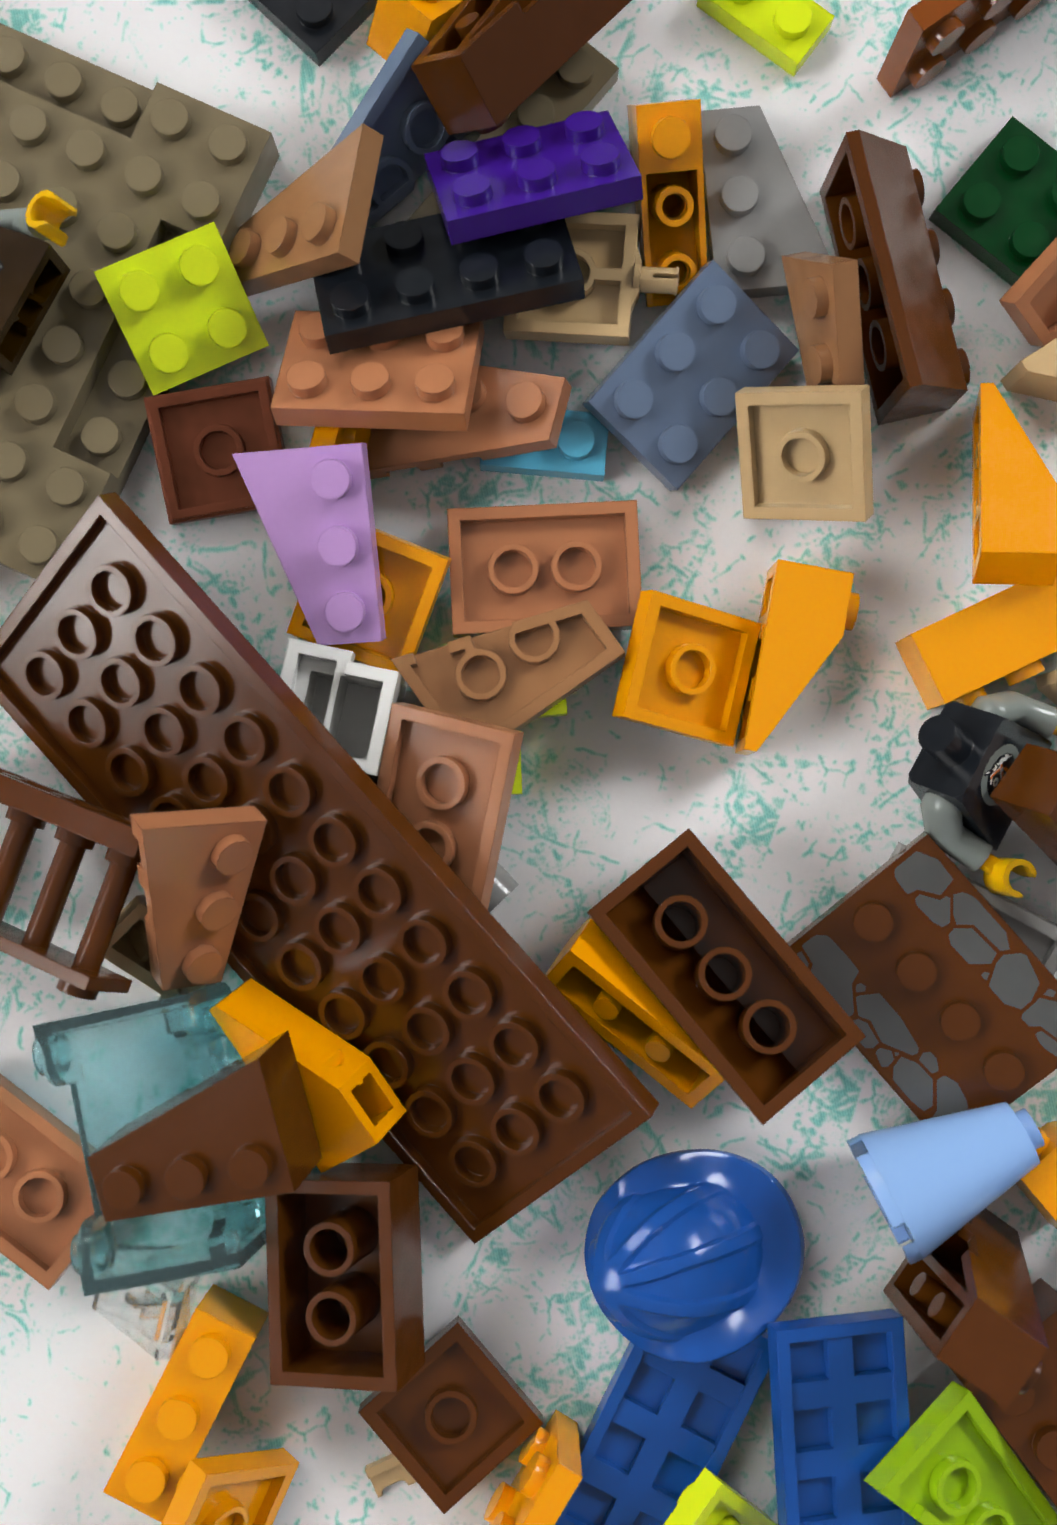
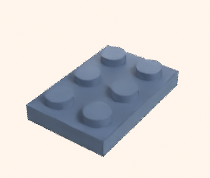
M711 260L703 265L582 405L669 491L678 490L736 424L735 393L744 387L769 386L797 354L799 349L714 260Z

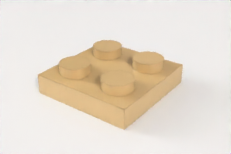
M870 385L744 387L735 393L743 518L866 522L874 514Z

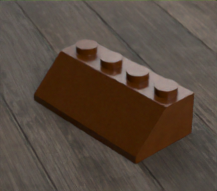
M862 130L846 132L819 192L835 256L858 260L864 372L867 384L870 385V396L877 424L879 426L948 410L968 391L970 365L966 352L962 348L957 349L952 329L955 320L953 297L949 289L942 288L937 270L940 258L938 238L932 228L927 229L922 211L925 195L922 175L917 168L912 169L906 146Z
M689 828L587 912L761 1125L770 1120L866 1037Z

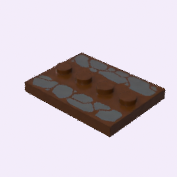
M925 831L905 846L903 851L898 855H894L787 942L865 1034L866 1037L855 1047L919 1120L1001 1102H1007L1010 1105L1057 1069V979Z

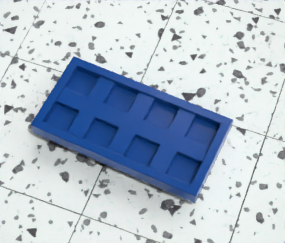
M891 1308L768 1322L767 1334L778 1525H916V1519L864 1481L866 1476L910 1428L903 1316Z
M765 1331L753 1342L735 1353L711 1362L696 1364L668 1361L653 1356L629 1342L580 1442L582 1480L555 1525H664L677 1506L678 1499L683 1490L696 1480L704 1467L716 1476L718 1475L769 1370L767 1332Z

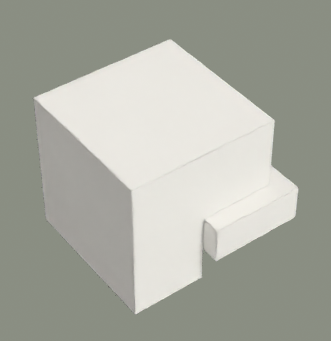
M289 638L280 675L281 679L369 777L378 779L392 703L404 701L407 682L398 671L355 663L356 654L353 651Z

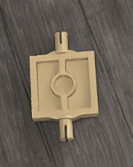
M589 212L565 218L583 275L585 298L504 316L503 332L505 338L629 346L632 312L639 300L640 293L674 294V296H677L679 267L642 266L638 250L640 214Z

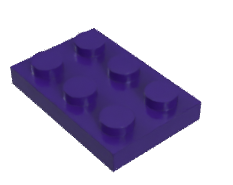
M608 110L602 112L579 111L571 114L564 121L539 127L529 125L516 126L507 130L501 136L475 142L457 140L444 145L440 150L424 154L428 178L451 245L643 200L642 175Z

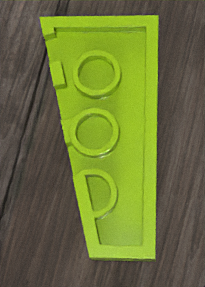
M953 1380L864 1479L866 1483L922 1525H1057L1056 1512L970 1390Z

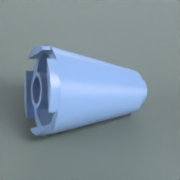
M1007 1102L861 1133L847 1140V1144L855 1160H858L865 1174L864 1178L898 1244L900 1245L911 1239V1243L902 1247L910 1265L926 1258L1038 1166L1040 1160L1036 1149L1045 1146L1044 1139L1028 1111L1023 1108L1014 1112Z

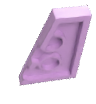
M367 443L232 454L317 644L337 645L379 642L386 639Z

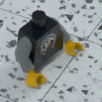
M1003 691L979 696L971 706L950 701L944 706L940 715L926 720L918 733V742L922 750L909 772L908 783L921 800L920 806L924 831L928 833L934 842L946 854L972 872L981 869L983 871L985 887L990 892L1001 896L1023 898L1024 895L1014 890L1010 885L1009 875L1013 871L1024 877L1035 878L1037 876L1036 868L1025 859L996 857L991 853L992 850L997 851L1012 819L997 805L990 795L1027 743L1050 749L1052 743L1047 738L1052 734L1057 736V708L1015 691Z

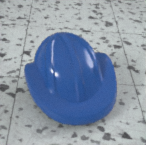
M687 1149L662 1154L639 1163L624 1173L605 1191L596 1203L590 1216L586 1231L584 1257L590 1287L600 1309L627 1340L653 1356L673 1362L696 1364L711 1362L739 1351L767 1330L768 1322H776L789 1305L798 1288L805 1260V1242L800 1218L792 1199L782 1184L764 1167L748 1158L726 1151Z

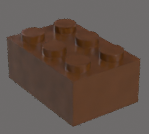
M340 1163L323 1173L315 1166L295 1192L265 1197L270 1385L397 1393L425 1364L418 1164Z

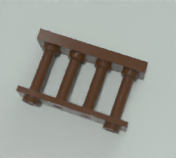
M0 767V803L9 806L5 817L11 820L0 848V951L59 978L56 988L77 998L96 1000L99 992L128 993L132 980L101 965L135 877L137 863L141 862L139 842L132 833L131 820ZM48 822L57 826L54 838L60 841L25 932L4 922L3 918L36 830H44ZM95 843L108 847L104 858L110 861L78 950L76 954H73L51 942L86 849L93 850Z

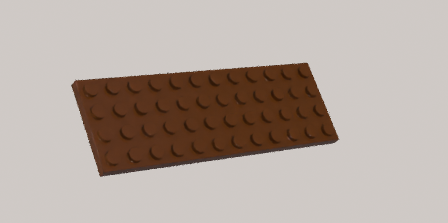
M116 492L98 495L0 627V705L85 802L130 820V814L256 806L267 819V823L227 963L244 982L252 978L372 1059L407 1110L382 1138L383 1141L404 1164H418L419 1182L474 1244L650 1119L660 1103Z

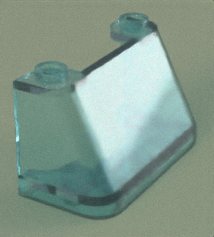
M224 982L198 986L62 1017L33 1026L35 1040L32 1046V1058L37 1072L45 1076L53 1086L70 1085L93 1202L94 1214L86 1218L81 1224L78 1234L72 1239L70 1248L72 1266L75 1272L81 1276L84 1296L240 1269L266 1244L265 1197L105 1222L87 1160L88 1156L126 1124L184 1090L191 1089L210 1078L232 1062L242 1059L209 1011L210 1008L232 992L230 987Z

